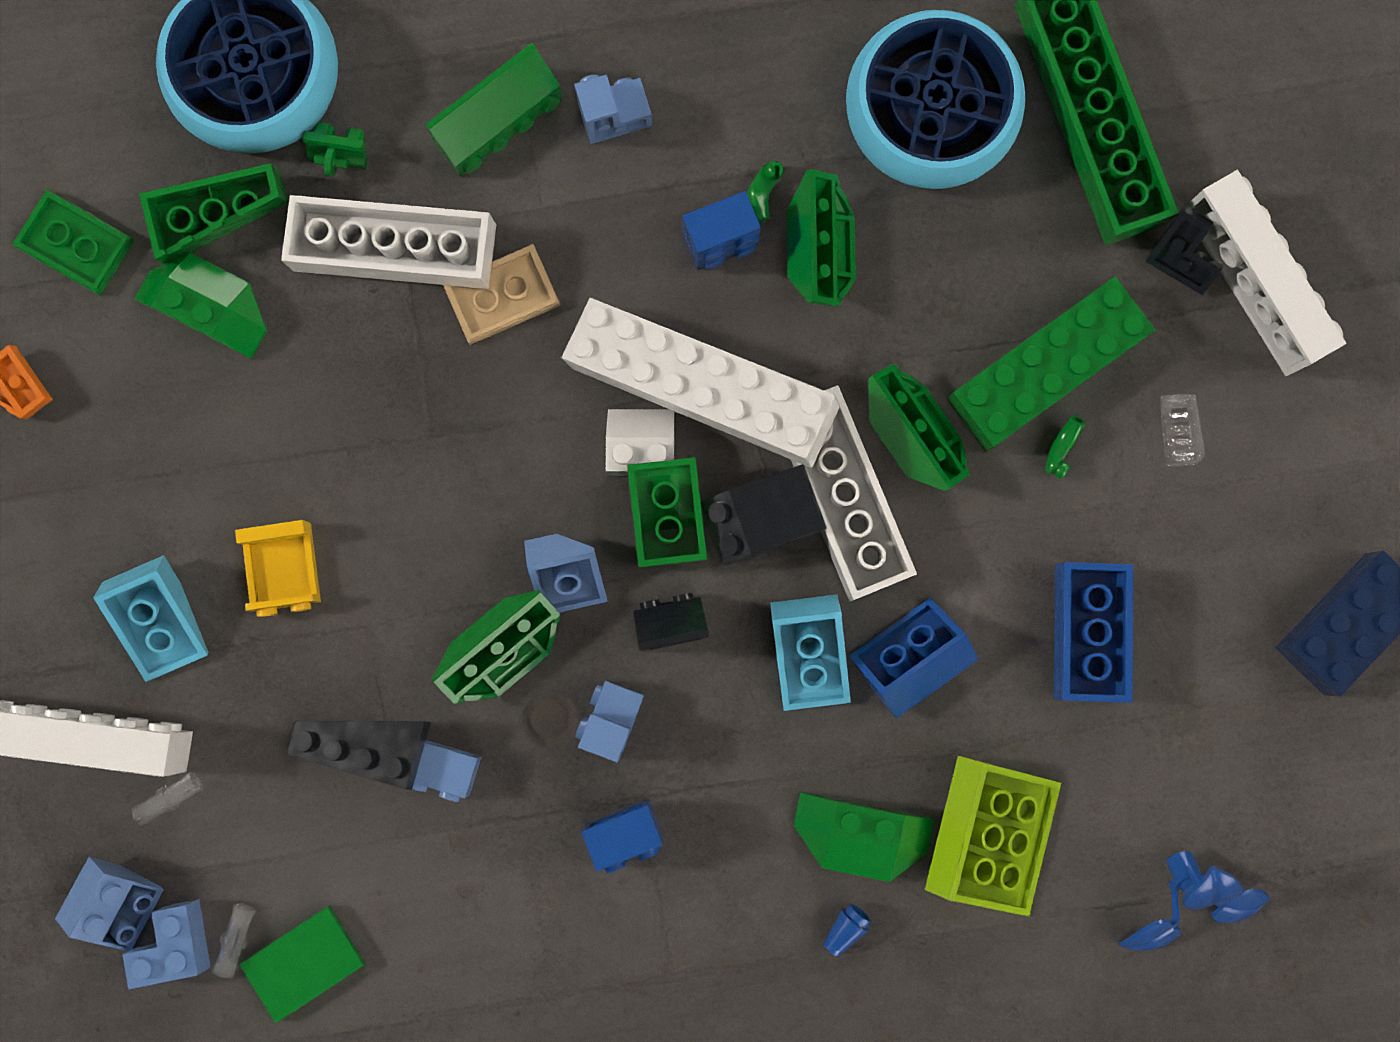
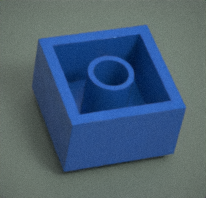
M746 191L682 215L683 236L697 270L704 267L706 270L715 269L724 264V259L734 255L737 258L748 256L755 251V247L759 244L761 227Z
M650 800L588 823L581 831L596 872L605 869L607 874L624 868L626 866L625 863L628 862L627 859L638 856L639 861L658 854L659 847L663 845L664 840Z

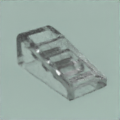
M1195 394L1161 396L1166 466L1200 464L1205 456ZM1171 408H1187L1188 412L1172 413ZM1188 421L1189 425L1174 426L1173 422ZM1175 435H1190V439H1176Z

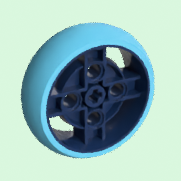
M180 0L162 27L157 45L156 68L159 86L166 103L176 119L189 132L219 149L253 154L269 152L288 146L302 138L305 131H310L314 128L332 100L338 77V58L331 30L322 14L309 0ZM250 10L278 12L292 18L301 26L283 31L268 19L252 15ZM209 29V31L205 34L200 43L197 57L191 58L192 52L196 44L204 35V33ZM245 30L242 36L233 38L237 31ZM286 51L282 58L274 59L277 52ZM249 61L250 65L246 67L245 62ZM308 69L306 77L297 93L287 104L279 109L278 105L293 90L298 72ZM222 70L218 77L210 79L214 71ZM256 91H263L260 98L251 100L252 95ZM212 98L221 106L244 114L246 122H229L212 118L203 113L194 103Z
M926 10L909 14L889 23L878 31L864 46L852 67L848 79L846 92L847 115L851 131L859 148L871 163L883 173L899 182L914 187L926 189L950 188L968 183L982 176L1000 162L1010 150L1023 120L1025 109L1024 80L1013 52L998 33L988 25L959 12ZM933 44L932 50L923 51L910 57L898 69L881 65L889 57L903 49L916 45ZM963 53L973 58L986 71L995 87L996 93L984 90L978 72L970 62L963 58ZM936 65H945L949 68L950 72L941 73L937 70ZM900 87L906 88L911 95L907 97L900 96L895 89ZM933 95L940 97L939 103L932 102ZM968 103L972 105L975 112H965L960 104ZM872 106L887 109L894 129L903 139L909 142L907 150L894 142L884 132L874 115ZM920 127H931L935 135H924ZM973 131L991 135L983 145L970 153L952 158H938L940 149L948 148L961 142Z

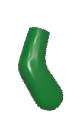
M777 161L765 163L747 190L748 198L759 223L770 219L769 194L784 174L782 164Z
M1072 415L1053 442L1045 464V471L1048 475L1053 473L1056 478L1063 479L1071 469L1070 464L1064 462L1063 459L1076 444L1086 426V422L1081 417Z

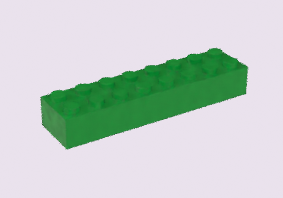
M1017 0L1014 5L1105 246L1167 225L1179 212L1097 0Z

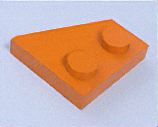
M7 345L0 351V406L6 408L7 412L20 419H29L53 399L17 346Z

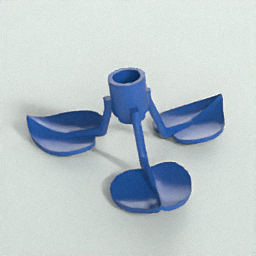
M1179 852L1170 856L1166 861L1173 880L1168 883L1172 896L1171 920H1159L1148 924L1127 939L1118 942V944L1126 949L1150 951L1167 946L1176 940L1181 934L1180 928L1177 927L1180 923L1179 889L1186 894L1182 902L1188 909L1200 910L1208 906L1211 907L1214 904L1219 907L1211 915L1215 921L1220 923H1235L1247 919L1258 912L1270 899L1263 890L1249 889L1243 891L1242 884L1238 879L1214 866H1210L1204 876L1201 874L1192 852Z

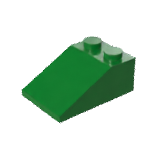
M696 458L627 465L638 566L647 567L707 560Z

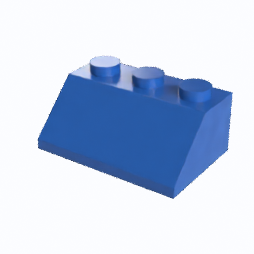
M931 597L849 655L875 694L896 719L978 660L967 635Z

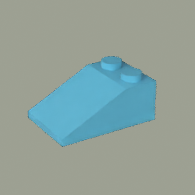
M164 555L103 581L93 597L145 682L203 658L209 653L182 585Z
M838 595L770 602L783 710L851 703L842 614Z

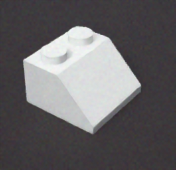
M608 409L606 429V473L608 476H628L627 465L674 460L673 410Z

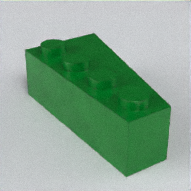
M271 163L139 193L154 258L162 263H168L192 253L288 204L281 171Z

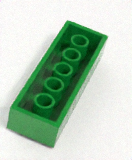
M1115 276L954 391L947 398V401L985 452H987L1156 329Z

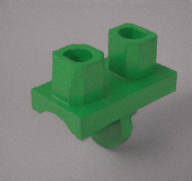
M318 122L312 132H304L302 140L306 144L307 159L314 160V164L323 165L326 176L334 177L338 168L346 170L348 167L366 169L368 160L365 150L366 140L362 129H347L345 137L336 136L333 126L328 123Z

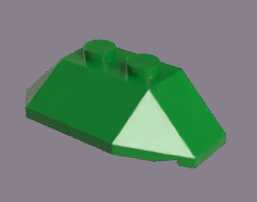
M809 169L805 172L786 212L787 277L808 303L837 307L856 281L855 215L846 195L839 186L840 181L837 175Z
M192 253L149 270L134 298L137 302L251 360L267 333V328L262 319L251 284Z
M891 364L868 378L869 422L906 477L946 491L970 475L969 469L966 467L963 440L924 384L911 375L900 371V368L895 364Z
M540 590L502 599L450 643L432 677V681L454 704L499 697L551 653L557 623H559L561 616L560 613Z
M800 792L794 827L822 869L890 882L928 853L934 819Z

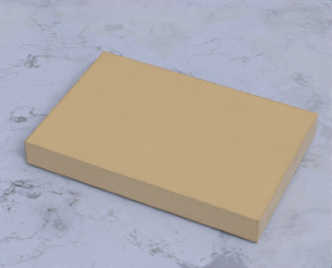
M534 244L492 261L489 289L443 285L469 345L561 306Z

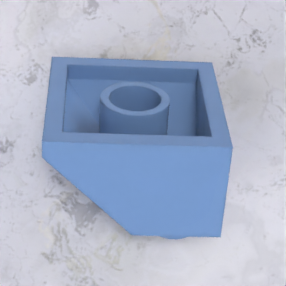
M560 534L524 541L527 569L534 591L540 590L559 613L608 602L594 547Z

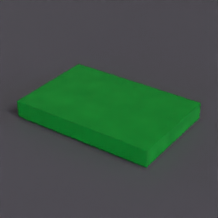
M46 189L12 245L101 296L135 240Z
M329 905L239 965L276 1024L364 966L366 962Z

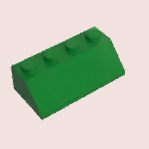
M531 43L425 125L437 149L461 177L466 172L472 173L477 170L483 163V159L492 152L498 153L507 146L509 139L516 133H524L530 129L535 122L534 120L542 113L552 112L560 104V99L563 96L556 78L535 45Z

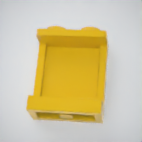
M298 520L235 530L236 542L243 545L250 602L245 604L246 611L256 612L257 617L277 615L278 608L290 607L291 612L311 610L312 603L321 602L310 522Z

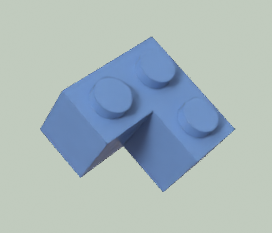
M607 74L603 76L589 75L582 78L579 83L574 84L580 113L590 144L653 126L651 110L640 78H623L616 81L613 86H610Z
M605 681L603 687L597 685L590 704L595 706L594 711L590 714L589 718H582L575 738L580 739L578 748L618 762L624 751L644 694L610 681Z
M200 900L167 905L151 912L156 943L139 946L123 954L128 990L197 976L209 969L211 966Z

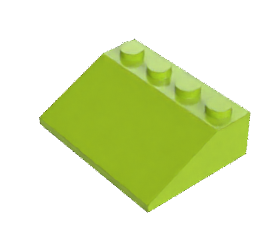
M958 756L925 890L950 901L1029 916L1061 783Z

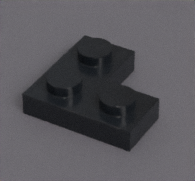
M1184 205L1148 254L1145 262L1203 295L1223 268V264L1196 249L1210 231L1214 222Z

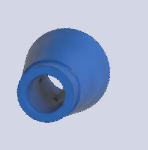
M850 904L847 908H842L823 945L830 953L839 957L869 932L868 926L872 923V920L854 904Z

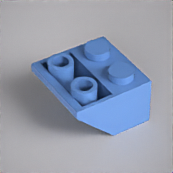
M89 856L55 919L69 938L130 951L134 947L164 889L120 864Z

